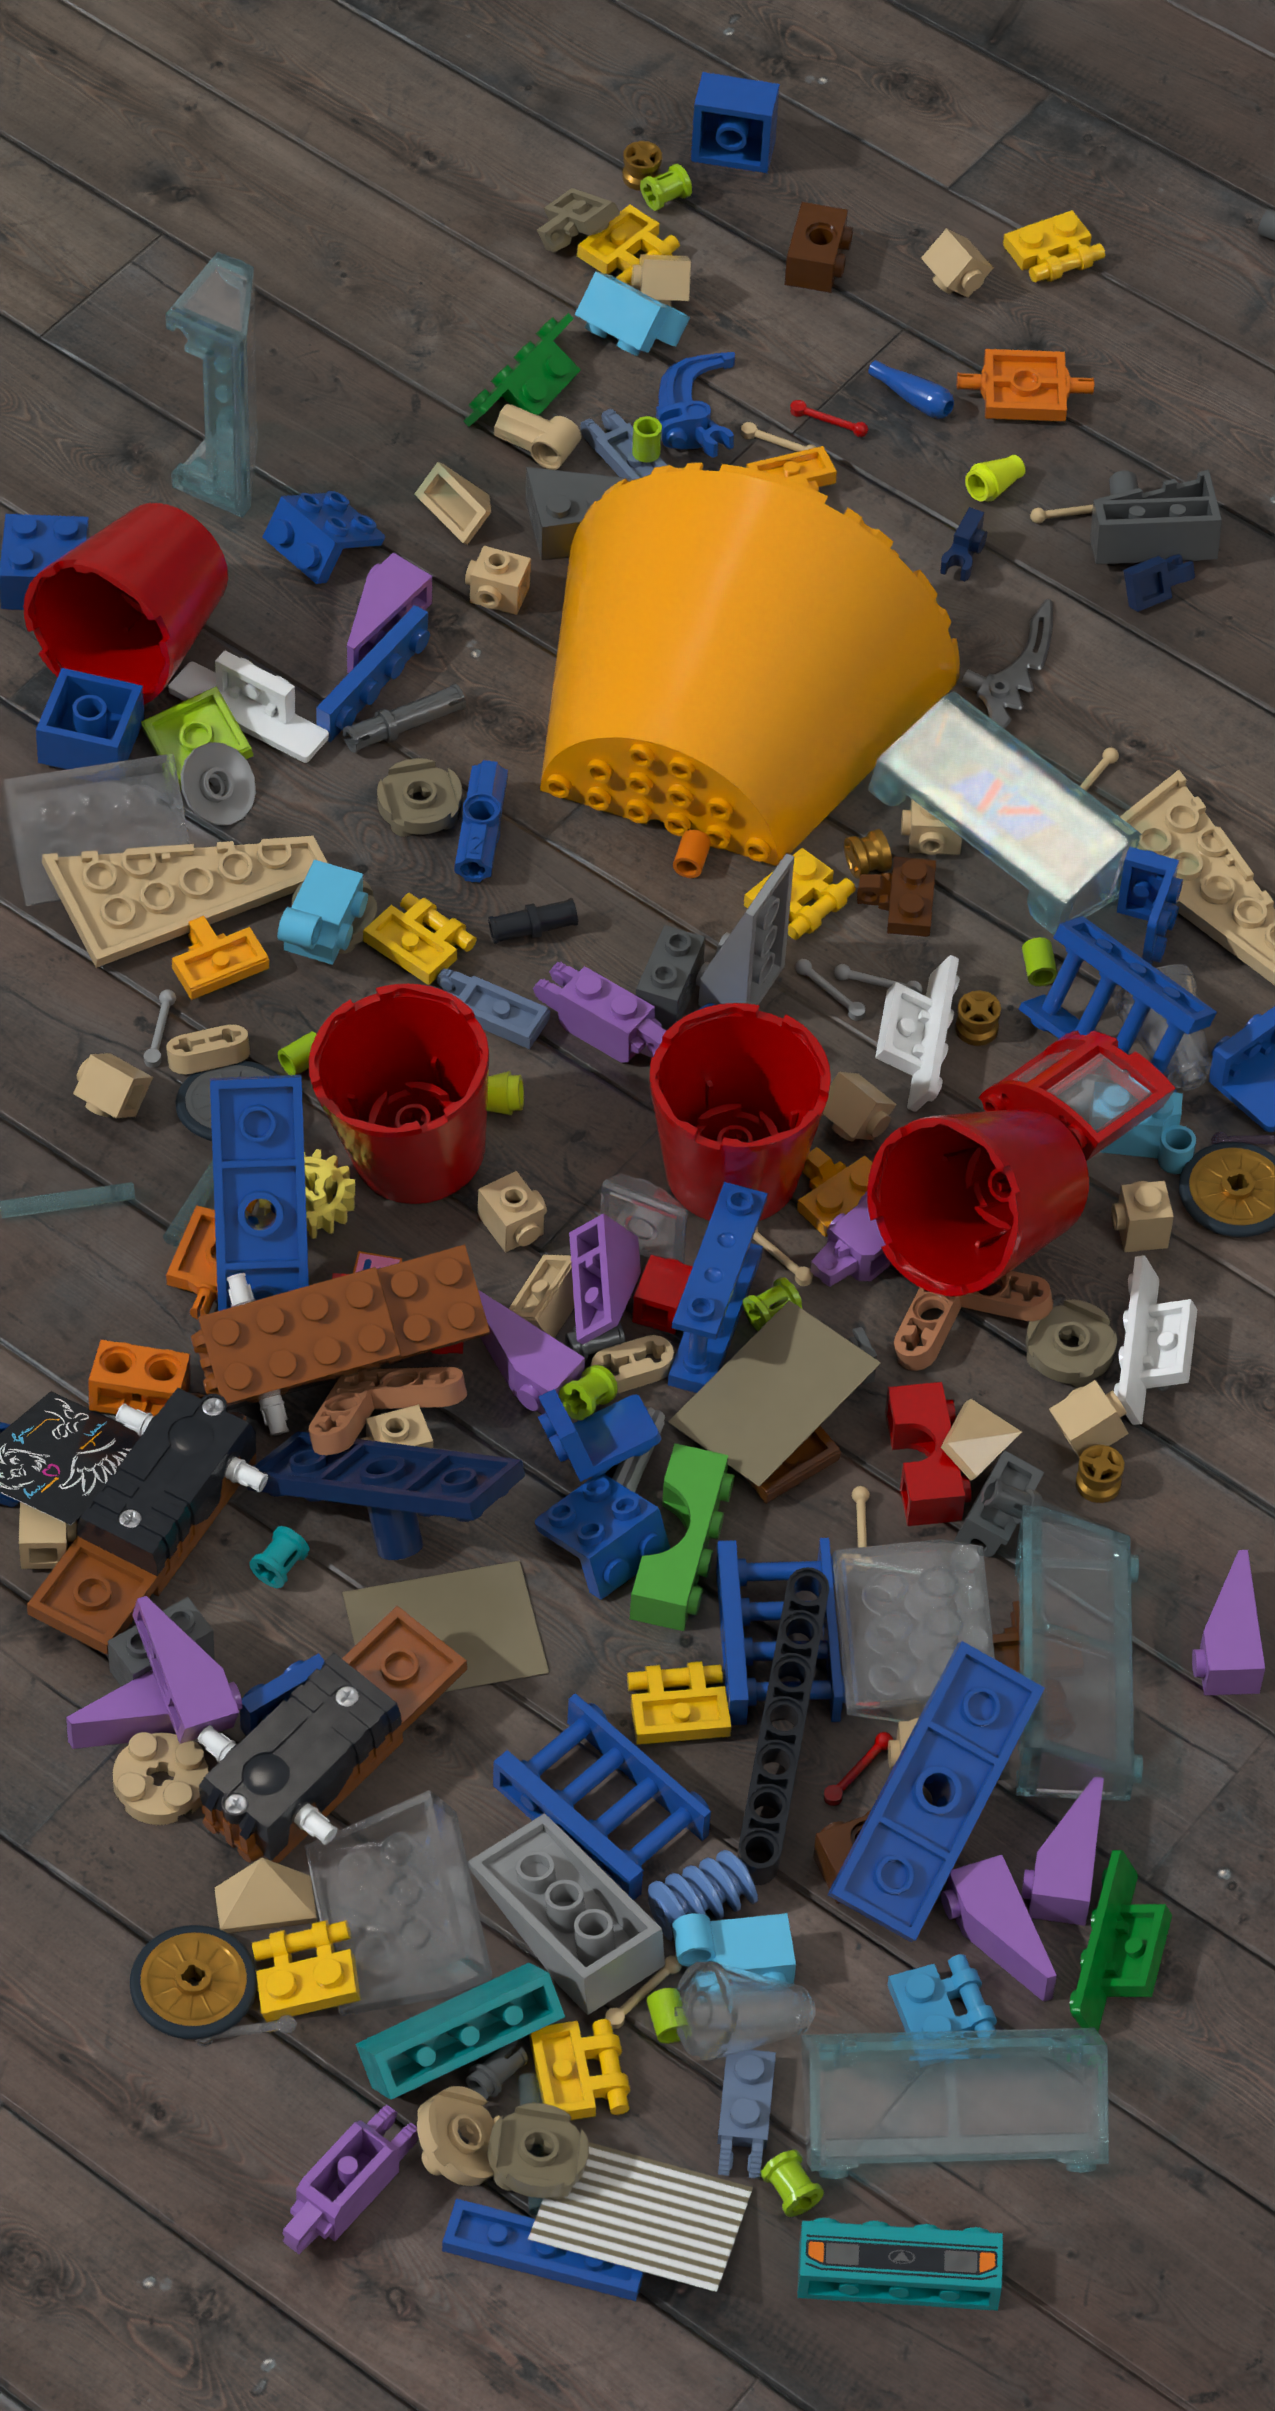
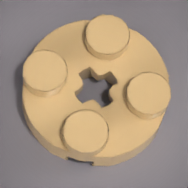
M148 1732L135 1734L131 1737L129 1745L120 1752L114 1764L113 1787L117 1799L119 1798L125 1805V1811L141 1822L154 1825H166L177 1822L178 1816L186 1814L191 1809L193 1813L201 1806L199 1785L209 1773L208 1765L204 1758V1751L194 1741L179 1744L176 1734H150ZM158 1771H165L174 1779L165 1780L162 1786H156L151 1775Z
M451 2086L431 2097L420 2105L418 2109L417 2132L423 2149L421 2156L423 2165L431 2174H442L450 2181L464 2186H477L494 2176V2171L488 2161L487 2151L493 2126L500 2116L492 2118L489 2111L483 2107L488 2101L476 2091L462 2086ZM458 2128H459V2130H460L462 2136L465 2137V2138H467V2139H469V2143H468V2144H466V2143L460 2138V2136H459V2134H458V2131H457Z

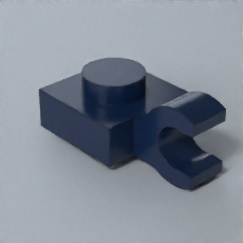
M968 508L954 534L951 548L942 556L941 574L945 575L951 566H959L962 568L960 580L965 582L970 578L973 564L972 556L974 553L980 554L987 539V531L983 530L984 512Z
M1180 554L1171 556L1166 560L1157 556L1123 570L1129 607L1137 612L1172 598L1171 586L1195 578L1193 562L1188 561L1183 564L1182 555Z

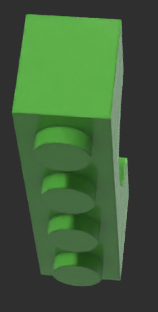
M674 1444L664 1478L662 1506L681 1520L687 1533L673 1548L662 1553L642 1556L631 1593V1620L684 1631L689 1614L697 1616L703 1588L697 1587L699 1576L708 1577L713 1550L707 1549L710 1538L718 1539L720 1536L724 1512L718 1511L721 1501L729 1502L734 1483V1475L727 1474L729 1455Z

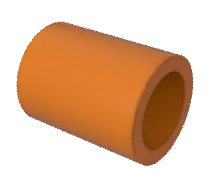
M687 830L683 833L673 862V869L677 874L687 878H696L701 875L711 845V840L707 834L699 830Z

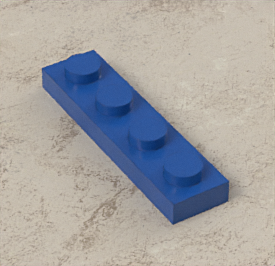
M414 605L316 707V725L329 732L328 742H331L344 727L351 726L356 715L366 704L371 705L377 699L384 685L390 679H396L401 674L405 663L415 653L419 654L424 650L430 638L427 611Z
M460 2199L455 2200L442 2242L443 2252L632 2301L637 2300L645 2272L528 2240L535 2222L534 2218Z

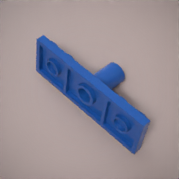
M301 1075L210 1078L218 1311L231 1308L232 1303L228 1292L230 1286L227 1278L232 1275L245 1273L247 1284H250L253 1297L256 1300L309 1286ZM256 1199H265L271 1202V1211L263 1216L252 1215L246 1210V1207Z
M964 1641L959 1642L827 1895L907 1941H916L1045 1688ZM923 1786L931 1793L932 1805L923 1795Z

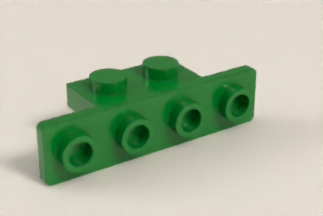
M567 313L558 322L551 317L536 332L540 340L535 345L529 341L515 354L513 358L518 362L516 366L512 369L507 364L491 380L495 388L490 393L483 389L468 404L473 411L463 422L470 427L501 396L510 405L539 416L581 371L553 341L569 325L574 317Z
M1112 1850L1109 1865L1103 1870L1101 1878L1102 1892L1098 1907L1093 1910L1091 1915L1092 1931L1088 1946L1081 1954V1973L1077 1989L1073 1990L1070 1996L1071 2015L1076 2019L1086 2036L1098 2035L1107 1997H1152L1172 1919V1913L1166 1904H1131L1138 1874L1123 1850Z

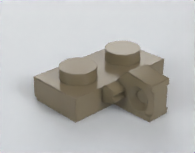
M571 188L544 207L549 222L537 229V232L545 249L556 252L570 245L572 236L578 235L579 232L590 236L604 231L608 227L609 222L620 215L615 202Z

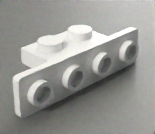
M224 651L215 660L216 673L192 661L169 684V693L184 701L217 686L242 731L304 763L309 762L329 739V732L326 729L295 714L294 685L280 676H274L262 670L249 660L239 658L227 651Z
M952 955L946 958L930 974L926 996L898 982H895L886 993L875 1058L912 1075L907 1109L914 1112L919 1110L927 1101L932 1102L938 1096L943 1083L942 1078L939 1076L941 1064L948 1052V1044L945 1043L947 1029L954 1017V1010L951 1009L952 998L960 981L959 976L956 975L959 959Z
M1145 1255L1135 1257L1133 1273L1128 1276L1130 1301L1129 1309L1125 1310L1123 1315L1126 1333L1124 1346H1121L1119 1349L1120 1382L1116 1383L1114 1387V1393L1125 1408L1126 1416L1132 1425L1142 1424L1146 1389L1189 1383L1197 1308L1191 1299L1157 1304L1159 1277Z

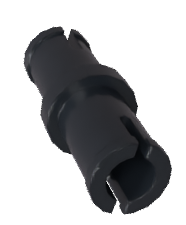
M569 898L565 901L538 907L532 903L525 905V910L494 917L489 916L488 924L493 943L497 944L501 941L531 935L534 939L541 937L542 932L572 925L577 926L578 915L573 898Z

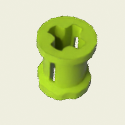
M679 164L670 166L666 173L654 178L648 176L640 182L642 196L646 204L653 211L664 207V203L677 197L684 199L692 194V184L689 175Z
M780 1277L773 1282V1287L760 1295H749L744 1298L742 1305L749 1322L759 1331L789 1300L802 1308V1299L795 1286L787 1278Z
M595 1364L586 1368L579 1380H572L562 1386L558 1396L568 1415L575 1420L581 1421L592 1415L597 1405L608 1404L616 1397L618 1392L617 1381L607 1368Z
M795 2149L775 2156L761 2170L763 2180L766 2183H772L784 2202L782 2210L788 2217H795L810 2210L824 2195L822 2187L818 2183H812L801 2166L802 2156Z

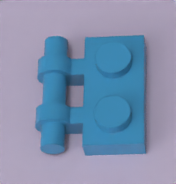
M964 1954L953 1956L948 1960L952 1976L946 1979H940L935 1964L888 1977V1989L920 2068L966 2056L968 2046L964 2037L977 2034L982 2047H990L999 2041L994 2027L997 2023L994 2011L991 2006L985 2005L979 1990L982 1982L976 1969L970 1968ZM962 1997L968 2013L956 2017L949 2000Z

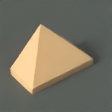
M440 462L436 463L415 492V495L462 543L467 545L491 514L489 494Z
M969 1399L963 1404L941 1448L971 1481L1015 1440L1022 1431L974 1400Z
M260 1858L215 1887L220 1930L227 1933L317 1922L311 1876L265 1858Z

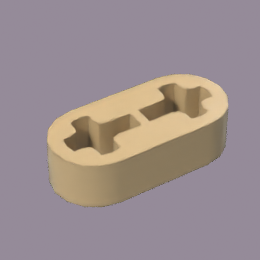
M223 1025L174 1037L166 1045L169 1068L178 1074H193L237 1064L247 1059L250 1055L248 1031L239 1025Z
M644 1336L597 1352L592 1358L591 1366L596 1364L603 1367H611L614 1372H618V1375L614 1376L617 1381L618 1394L668 1377L674 1361V1350L672 1344L662 1336ZM653 1354L656 1359L661 1358V1361L654 1363L651 1358H646V1355Z

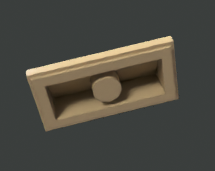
M544 1254L509 1307V1310L553 1338L557 1336L574 1309L571 1256Z

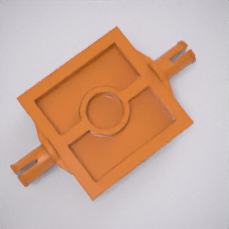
M985 349L984 367L981 374L957 372L956 386L957 390L981 391V395L985 400L986 419L1066 421L1069 394L1093 395L1094 377H1070V373L1065 366V352Z
M258 1199L250 1202L246 1207L249 1213L252 1214ZM198 1205L194 1209L166 1274L168 1286L197 1294L195 1302L190 1309V1315L197 1320L199 1315L209 1314L214 1301L218 1300L215 1210Z

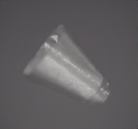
M1172 964L1156 968L1199 999L1196 977L1188 966ZM1121 987L1113 996L1112 1003L1116 1014L1124 1023L1135 1001L1132 997L1133 995ZM1150 1009L1136 1037L1137 1042L1150 1059H1152L1169 1026L1166 1022L1167 1019L1153 1009ZM1205 1029L1189 1035L1184 1033L1164 1073V1076L1175 1088L1190 1091L1202 1086L1206 1082V1076L1210 1073L1211 1064Z
M714 1961L696 1962L688 1967L679 1981L677 1991H685L683 2007H675L678 2037L685 2051L690 2055H698L701 2057L700 2060H716L804 2034L815 2017V2003L807 1989L803 1986Z

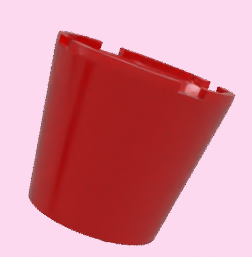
M163 503L142 504L45 567L34 577L27 588L24 598V619L27 631H34L36 639L42 648L38 654L57 678L61 668L142 685L145 705L154 700L168 685L223 597L228 584L226 560L215 538L193 516L179 508Z
M409 983L376 988V994L367 996L355 1003H352L350 999L342 1004L325 1020L318 1030L309 1055V1075L312 1087L359 1176L371 1190L386 1199L400 1203L422 1204L448 1197L464 1187L474 1177L484 1158L489 1078L488 1040L482 1026L475 1018L473 1010L462 1000L444 990L432 986Z
M725 1003L705 1007L688 1014L664 1033L662 1042L657 1048L654 1057L652 1056L650 1063V1089L669 1187L675 1198L687 1210L708 1221L711 1219L724 1182L768 1193L759 1221L780 1211L795 1193L828 1101L831 1081L830 1066L825 1051L817 1038L794 1018L786 1014L784 1018L759 1011L760 1005Z
M1031 1108L923 1117L896 1129L880 1146L874 1157L868 1177V1212L870 1221L876 1219L880 1234L886 1244L881 1246L883 1252L892 1265L905 1278L918 1287L938 1295L963 1296L990 1286L1068 1231L1080 1218L1085 1208L1089 1192V1173L1084 1153L1074 1135L1062 1122L1046 1112Z

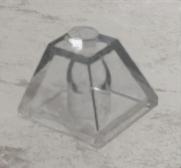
M622 1173L605 1179L601 1186L600 1215L604 1213L638 1236L640 1255L650 1258V1255L665 1259L673 1258L684 1264L688 1210L664 1189L654 1186L645 1179H636Z

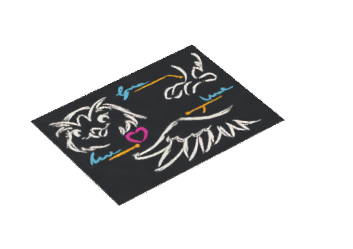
M50 1391L0 1433V1492L64 1523L72 1525L83 1515L87 1508L91 1507L97 1494L103 1491L106 1482L112 1474L116 1473L118 1466L141 1436L115 1420L91 1411L87 1407Z

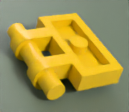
M629 204L619 212L620 215L609 222L608 227L604 231L590 235L578 244L577 257L604 274L609 275L616 268L620 269L623 272L616 278L631 286L633 264L639 265L640 259L634 256L636 252L641 249L646 252L645 255H672L680 247V243L673 235H669L664 240L658 238L660 223Z
M1073 210L1004 234V248L1022 271L1029 268V275L1034 283L1044 279L1047 281L1059 279L1064 272L1075 268L1080 271L1090 268L1095 261L1105 258V250L1100 243L1090 246L1092 235Z
M804 848L799 849L792 855L794 856L789 912V921L791 923L788 925V935L794 940L799 939L805 933H813L821 926V919L831 911L837 912L843 908L848 902L847 898L856 891L854 883L848 878H844L837 885L830 884L833 882L834 870ZM772 873L745 894L744 906L746 908L753 902ZM812 898L816 900L811 906L805 905Z
M407 893L400 902V907L406 910V913L390 905L363 930L364 942L427 985H430L437 979L441 970L449 968L457 960V949L453 946L457 945L468 952L477 941L475 936L466 931V925L456 918L449 920L436 911L437 906L426 898L418 899L411 893ZM428 925L429 927H431L432 929H434L436 932L433 933V932H431L430 930H428L427 928H425L424 926Z
M702 1661L688 1662L687 1667L661 1669L660 1665L645 1666V1671L627 1672L628 1691L647 1690V1693L631 1694V1710L636 1745L730 1737L731 1721L725 1686L706 1688V1684L723 1682L721 1664L703 1666ZM689 1686L687 1690L664 1691V1688Z
M327 1920L312 1923L311 1929L287 1934L285 1930L270 1933L269 1939L252 1942L256 1961L274 1957L275 1967L256 1971L261 2014L266 2023L361 2000L356 1961L351 1949L335 1952L334 1943L351 1939L347 1920L329 1924ZM311 1948H316L317 1957L296 1962L292 1961V1953Z
M609 2019L595 2021L592 2024L594 2036L581 2038L578 2021L548 2025L529 2034L543 2104L552 2105L564 2110L571 2116V2120L595 2117V2098L603 2097L608 2100L610 2112L613 2115L624 2114L630 2109L627 2095L631 2091L628 2076L622 2073L619 2056L622 2053L619 2036L613 2034ZM594 2058L600 2061L602 2075L589 2076L586 2060Z

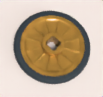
M1222 1142L1201 1149L1185 1164L1180 1174L1179 1193L1185 1209L1203 1227L1225 1236L1252 1237L1274 1229L1275 1156L1263 1148L1243 1142Z
M181 1926L159 1934L140 1951L131 1970L130 1993L139 2014L156 2030L176 2038L203 2039L229 2030L247 2014L257 1993V1969L246 1947L229 1933L210 1926ZM196 1978V1980L200 1981L199 1985L192 1986L191 1983H188L189 1979Z

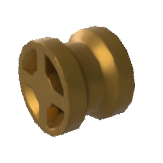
M637 141L625 148L623 156L625 166L623 167L622 177L624 183L631 189L641 191V180L648 176L654 178L661 175L662 152L656 144L648 141Z
M880 829L869 831L867 836L863 838L857 836L845 838L844 852L846 861L852 875L856 879H859L860 874H868L871 870L876 869L879 872L891 869L892 856L890 847L884 833Z
M981 990L964 994L958 1004V1016L955 1024L956 1034L962 1041L970 1045L982 1046L991 1043L997 1037L999 1030L998 1021L1001 1015L999 1000L991 993Z
M1106 1445L1090 1446L1084 1450L1079 1458L1076 1476L1078 1493L1084 1499L1095 1503L1109 1502L1114 1499L1121 1489L1125 1464L1122 1455L1116 1449Z

